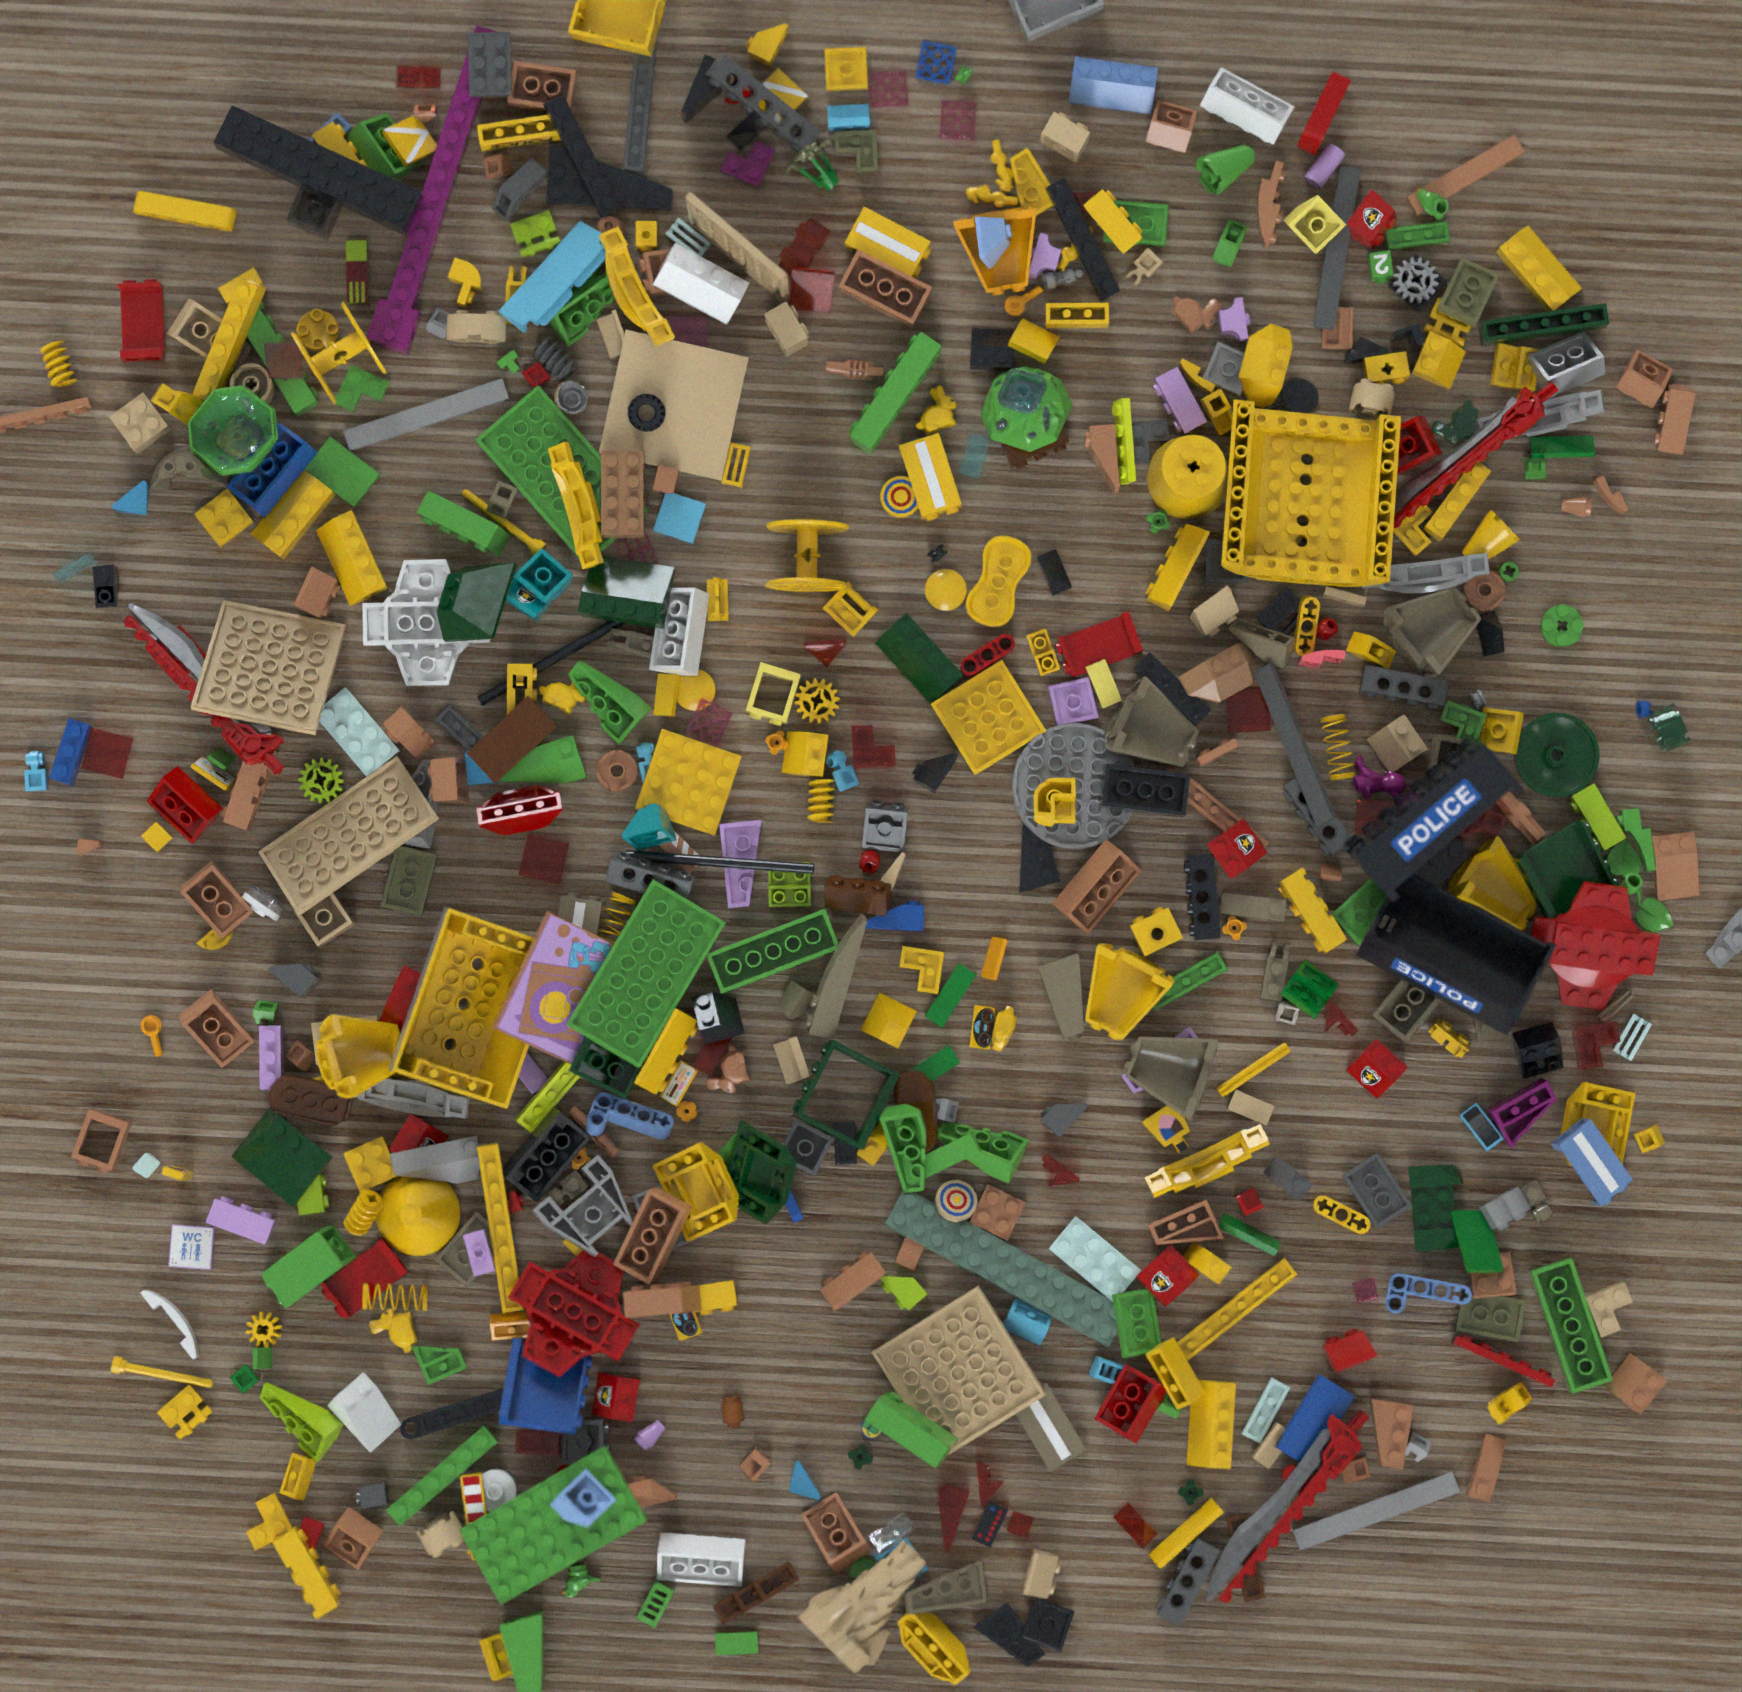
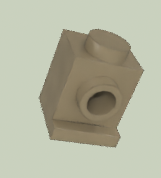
M498 481L486 511L506 519L517 488L512 487L508 483Z

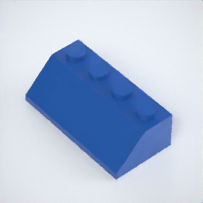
M280 422L277 424L278 440L264 461L252 472L236 474L226 486L264 518L317 454L307 442ZM264 440V441L262 442V444L257 448V450L253 453V455L248 459V461H250V460L252 459V457L256 454V452L262 447V445L264 444L265 440Z

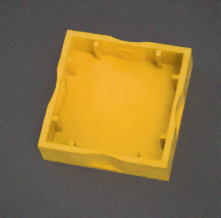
M577 0L568 33L574 40L652 57L667 0Z

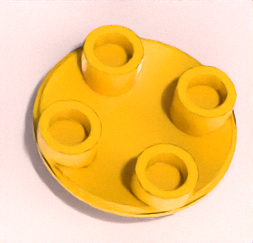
M314 309L302 316L296 331L297 336L306 348L313 351H322L331 346V341L335 342L337 340L339 327L336 319L330 313Z
M941 569L934 572L928 578L925 585L926 599L934 608L942 611L954 610L959 607L967 593L963 577L950 569Z
M700 669L698 670V676H679L677 694L679 705L691 711H699L706 708L713 701L716 691L712 677Z

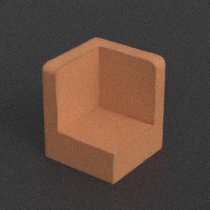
M658 465L653 492L658 493L659 491L674 494L676 481H678L680 474L679 470Z
M755 1448L739 1467L754 1482L771 1464V1461Z

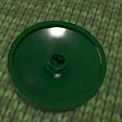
M1565 713L1545 714L1527 724L1520 733L1517 754H1514L1515 766L1523 782L1533 791L1547 797H1566L1582 790L1593 779L1600 758L1598 742L1592 730L1580 719Z

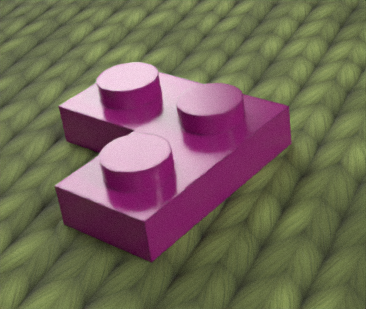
M756 141L748 160L728 151L720 172L759 189L775 149Z

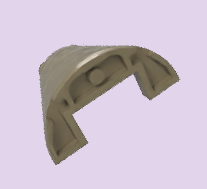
M183 447L170 452L160 460L152 473L149 489H171V478H175L178 472H184L187 478H202L211 481L212 488H227L226 486L233 478L232 475L222 476L190 451V447Z
M1456 587L1386 608L1384 611V626L1389 627L1390 633L1387 635L1394 649L1411 669L1418 674L1421 672L1425 673V676L1428 678L1436 677L1443 671L1481 620L1479 612L1474 607L1470 608L1466 605V596Z
M1144 676L1130 688L1132 694L1127 695V698L1124 697L1117 707L1106 732L1105 741L1108 744L1106 743L1105 747L1113 752L1184 768L1190 760L1188 756L1189 749L1192 750L1197 744L1198 739L1196 737L1199 730Z
M1138 1037L1137 1042L1134 1041L1130 1049V1054H1133L1131 1062H1126L1123 1073L1126 1074L1125 1077L1186 1119L1192 1121L1196 1115L1194 1113L1195 1110L1198 1111L1212 1072L1214 1065L1213 1056H1216L1218 1040Z

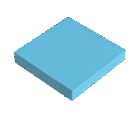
M665 493L653 531L693 544L706 504L677 494Z

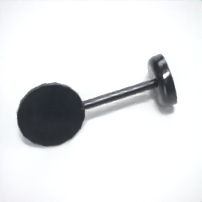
M1293 379L1283 388L1281 394L1282 401L1262 409L1274 410L1284 406L1288 412L1309 414L1317 406L1318 392L1315 386L1308 380Z

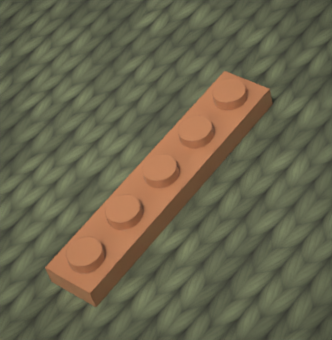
M84 397L0 417V433L6 432V428H25L28 423L35 422V424L46 423L49 418L64 419L68 417L67 414L76 413V415L88 413V409L93 408L92 400L89 397Z

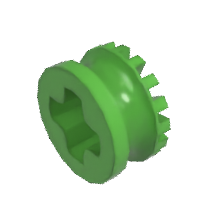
M965 64L961 67V72H958L955 81H961L963 86L973 72V69H967Z
M1512 562L1504 563L1499 569V575L1507 582L1513 581L1519 574V568ZM1506 566L1514 569L1512 577H1509L1507 574L1504 575L1503 572L1506 570Z

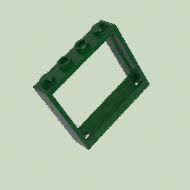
M829 1040L828 1043L825 1042L820 1050L822 1056L819 1062L815 1061L811 1068L813 1074L810 1080H806L802 1086L801 1091L803 1094L800 1100L797 1099L792 1107L794 1111L792 1116L858 1150H863L900 1074L835 1040ZM833 1049L886 1076L855 1140L803 1114L804 1108Z

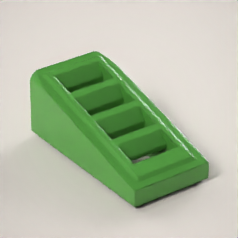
M656 1580L637 1619L655 1628L675 1589ZM658 1589L661 1592L667 1594V1597L664 1598L663 1596L655 1593V1590ZM652 1596L664 1602L663 1605L652 1601ZM648 1604L660 1609L657 1613L647 1607ZM646 1611L656 1618L652 1620L644 1616L643 1613Z

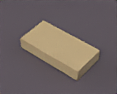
M1235 1089L1227 1109L1267 1126L1275 1106Z

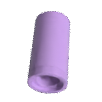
M1328 143L1304 176V179L1315 188L1322 189L1344 158L1345 153L1334 144Z

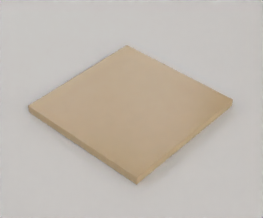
M689 192L685 196L690 225L781 303L788 302L790 295L787 274L700 199Z
M625 330L599 453L601 454V451H643L645 464L678 469L681 472L722 481L749 357L674 340L655 347L648 334ZM652 394L658 397L665 406L666 416L658 429L643 432L633 427L627 415L628 406L632 399L638 395ZM646 404L639 408L638 415L643 421H650L655 415V410L651 405Z
M223 600L192 700L191 710L316 735L345 635L346 625Z
M979 1285L871 1352L895 1392L902 1397V1401L958 1438L949 1454L1046 1396L1043 1387Z

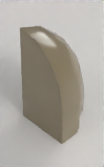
M792 980L782 997L781 1006L785 1016L788 1019H795L803 1015L810 1007L812 995L815 993L803 988Z

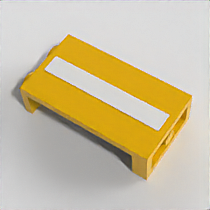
M863 207L844 243L845 248L851 251L853 249L860 250L915 278L919 276L922 270L920 264L923 258L927 260L932 251V248H930L931 241L866 207Z
M939 433L899 445V451L911 482L921 519L932 521L939 518V514L946 512L947 515L959 512L958 508L962 507V503Z

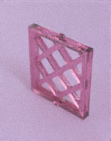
M906 71L868 73V92L870 93L871 108L908 106ZM890 75L899 76L894 80ZM876 76H884L881 81L876 78ZM887 77L892 81L889 87L883 84ZM901 77L904 78L903 86L897 82ZM872 79L878 82L874 88L871 87ZM895 84L900 88L896 94L890 90ZM880 85L886 89L882 95L876 91ZM902 91L905 92L904 101L899 97ZM888 92L894 96L890 101L884 98ZM873 93L879 97L875 103L872 101ZM882 99L886 104H878V103H879L880 100ZM895 99H898L901 103H892V102H893Z
M942 100L939 138L974 140L976 102ZM947 104H956V107L950 110ZM961 105H970L971 107L965 111ZM944 107H945V109H946L949 113L946 114V115L943 117V115H944ZM958 108L963 112L959 118L953 113ZM972 109H973V118H971V117L968 115V113H969ZM950 115L955 119L951 125L945 120ZM964 116L970 120L966 125L960 121ZM943 122L948 126L944 131ZM957 122L962 127L958 132L953 129ZM971 124H972V133L967 129V127H968L969 125H971ZM950 129L955 135L947 136L945 133ZM965 130L969 136L963 137L959 134Z
M701 698L685 733L699 739V741L717 747L733 713ZM704 704L711 705L713 709L706 711ZM701 706H702L703 713L698 714V712H699V710H700V708H701ZM717 710L725 712L726 715L719 718ZM714 712L716 719L710 721L708 714ZM705 715L707 722L700 724L698 717ZM726 719L722 726L720 720ZM696 720L697 726L692 727L694 721ZM718 722L720 729L713 731L711 724ZM708 725L710 732L703 734L701 727ZM699 729L700 736L692 734V730ZM720 732L716 739L714 733ZM711 735L713 742L705 740V737Z

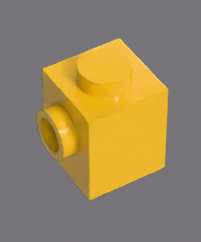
M636 221V249L640 250L641 253L658 250L657 221Z

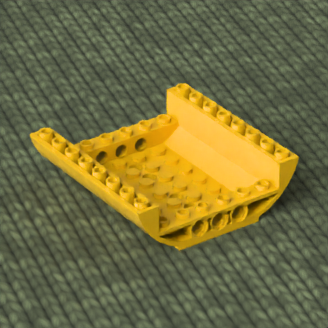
M1234 399L1221 565L1228 571L1256 578L1257 580L1338 588L1372 586L1390 582L1401 416L1380 414L1376 420L1258 409L1254 408V401ZM1309 455L1312 458V464L1305 465L1301 457ZM1300 476H1309L1311 483L1303 485L1300 482ZM1297 517H1306L1308 524L1300 526L1297 523ZM1296 537H1304L1306 539V546H1298L1295 542Z

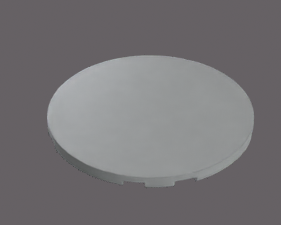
M1067 723L1054 726L1033 738L1024 748L1016 762L1012 777V794L1017 812L1024 824L1035 835L1054 846L1067 849H1085L1102 844L1105 840H1109L1116 835L1133 813L1132 811L1099 807L1104 765L1113 764L1135 767L1129 755L1113 752L1105 747L1106 743L1108 744L1105 741L1106 732L1098 727L1082 723ZM1075 778V824L1054 823L1053 827L1040 825L1034 821V792L1046 779Z

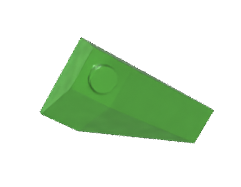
M581 660L577 662L568 674L579 693L589 701L591 705L589 708L592 713L596 712L602 722L600 725L603 730L618 744L635 729L652 709L637 694Z
M908 1104L886 1107L880 1117V1121L903 1192L923 1191L925 1189L926 1126L921 1110Z

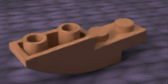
M1276 161L1270 180L1262 178L1258 191L1257 225L1263 247L1268 249L1270 243L1274 244L1277 232L1274 231L1276 223L1280 224L1283 212L1279 211L1281 205L1273 203V201L1277 202L1280 190L1277 189L1278 182H1283L1286 170L1282 169L1284 163Z

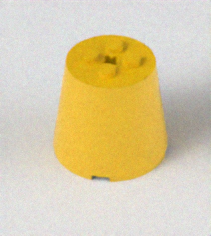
M1200 435L1177 437L1163 444L1151 458L1147 470L1148 490L1157 506L1161 510L1166 511L1168 515L1187 520L1202 518L1216 510L1226 498L1229 465L1221 449L1212 440ZM1191 464H1194L1198 470L1192 473L1187 466L1190 467Z

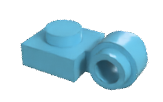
M649 742L640 743V746H636L638 758L645 760L638 763L642 783L644 782L655 749L653 743Z
M836 750L828 754L826 763L828 767L837 770L832 772L839 791L842 792L859 785V781L852 765L846 767L847 757L845 753Z
M30 751L25 756L26 765L31 767V770H24L25 791L48 790L47 769H39L41 765H45L44 753Z

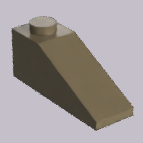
M1237 618L1229 627V631L1264 662L1274 663L1275 667L1284 668L1292 659L1295 643L1294 637L1241 618Z
M1222 893L1219 914L1282 923L1284 922L1287 901Z

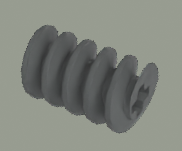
M549 335L534 348V356L536 358L541 357L540 362L542 364L547 363L546 369H553L551 374L553 376L558 375V382H562L572 375L578 366L572 367L575 360L567 361L569 354L561 355L564 348L556 349L555 347L558 342L550 343L552 335Z

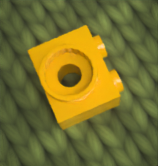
M1161 906L1152 910V915L1144 918L1142 915L1132 920L1133 925L1129 926L1143 957L1183 938L1169 908L1163 909ZM1157 928L1162 931L1163 936L1160 940L1152 938L1151 932L1153 929Z

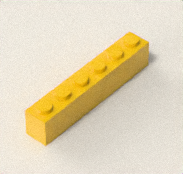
M239 278L192 393L193 395L206 400L214 389L226 388L267 287L249 279Z

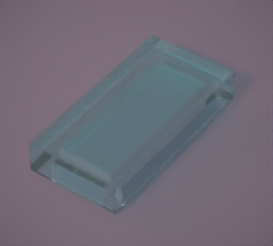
M970 433L959 471L960 475L979 480L990 438Z
M88 553L54 572V576L57 581L62 583L96 564L97 561L91 553Z

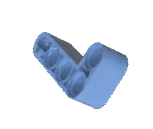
M601 1092L596 1095L587 1118L586 1131L592 1136H599L604 1132L607 1122H611L664 1140L671 1135L674 1121L671 1115L610 1093ZM639 1118H645L647 1121H642Z
M1397 1273L1389 1281L1386 1308L1391 1313L1402 1312L1406 1307L1408 1294L1465 1305L1472 1300L1473 1293L1469 1287ZM1397 1277H1402L1405 1280V1286L1402 1289H1397L1394 1286V1280ZM1418 1281H1423L1426 1284V1290L1423 1293H1418L1415 1290V1284ZM1439 1285L1447 1287L1448 1292L1446 1296L1439 1297L1436 1294V1288ZM1451 1286L1455 1287L1454 1291L1461 1292L1462 1289H1465V1293L1469 1294L1468 1298L1460 1301L1459 1296L1453 1295V1300H1450ZM1393 1298L1401 1300L1402 1305L1400 1309L1393 1310L1391 1308L1390 1301Z

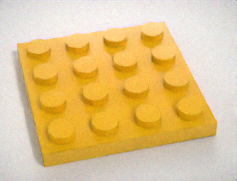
M1003 660L930 704L974 776L1029 743L1037 735L1046 732V729Z
M661 729L635 809L646 808L648 804H659L666 810L670 821L715 836L742 756Z

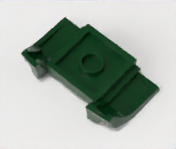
M1455 1165L1408 1167L1415 1252L1460 1247L1451 1213L1455 1211L1453 1185L1464 1184L1458 1167Z

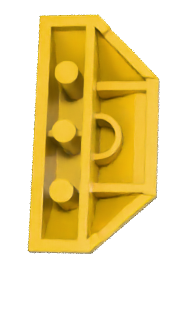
M1269 324L1248 338L1238 378L1247 401H1254L1256 407L1264 408L1272 405L1282 389L1292 352L1290 330Z
M928 1612L906 1613L897 1621L898 1626H900L903 1646L931 1676L956 1685L970 1674L964 1645L935 1614Z

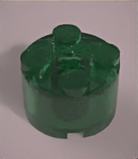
M1674 703L1650 713L1651 717L1648 718L1651 730H1656L1659 737H1657L1656 741L1660 750L1665 749L1667 752L1691 742L1690 737L1685 738L1688 731L1679 711H1673L1676 707Z

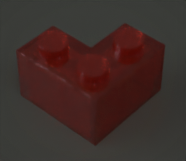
M872 725L851 726L854 771L896 768L895 745L874 746Z
M1617 1021L1571 1029L1578 1071L1603 1067L1600 1046L1621 1042Z
M539 1429L538 1432L518 1430L516 1432L515 1453L558 1456L561 1432Z

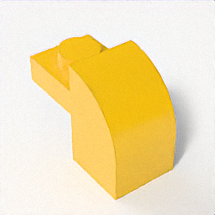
M454 258L448 279L451 282L462 285L457 304L467 309L468 303L472 304L475 296L473 289L482 291V279L474 265Z
M1218 389L1200 400L1206 416L1209 417L1217 434L1221 436L1231 430V406L1223 391Z
M1522 1381L1490 1400L1487 1408L1491 1417L1498 1424H1501L1513 1413L1527 1406L1533 1398Z

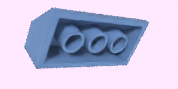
M1075 57L1069 103L1151 114L1158 68Z

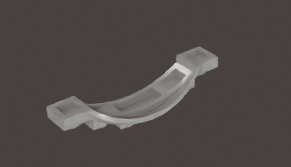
M1597 390L1589 393L1581 392L1547 399L1543 402L1546 416L1536 421V424L1522 435L1526 434L1527 437L1569 428L1568 424L1587 420L1586 416L1605 412L1603 392ZM1498 412L1493 413L1491 416L1478 418L1479 429Z
M1487 553L1435 561L1391 565L1390 582L1362 586V588L1379 587L1383 590L1403 594H1423L1442 591L1463 584L1474 576L1489 575Z
M1742 908L1723 928L1716 938L1714 945L1704 953L1718 969L1742 950Z
M397 1077L392 1079L386 1078L356 1096L362 1101L404 1113L430 1117L454 1116L464 1119L468 1117L470 1102L469 1096L452 1093L451 1090L437 1088L433 1084Z

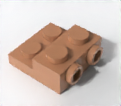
M670 249L644 252L640 256L641 259H638V269L644 273L645 278L642 280V285L649 297L668 294L653 286V283Z

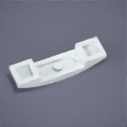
M143 1290L141 1295L152 1309L162 1306L186 1336L180 1344L192 1359L199 1357V1348L195 1334L180 1310L163 1296L150 1290Z

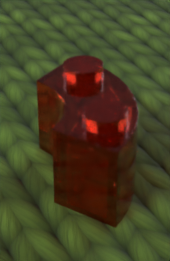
M811 217L806 223L801 222L795 232L797 236L789 248L784 247L779 255L781 260L778 267L797 280L801 278L811 265L814 256L821 250L831 233L829 229Z
M1486 810L1458 834L1457 837L1462 841L1477 833L1495 837L1509 819L1500 813Z

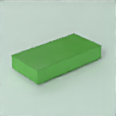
M758 1631L715 1633L716 1655L759 1653Z

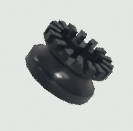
M943 544L927 553V556L932 558V563L948 554L947 551L943 550Z

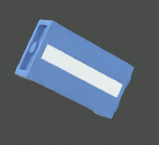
M1581 1118L1551 1143L1554 1150L1563 1152L1594 1197L1590 1200L1592 1204L1604 1206L1610 1203L1613 1199L1612 1197L1617 1192L1624 1191L1628 1187V1183L1633 1180L1591 1119Z

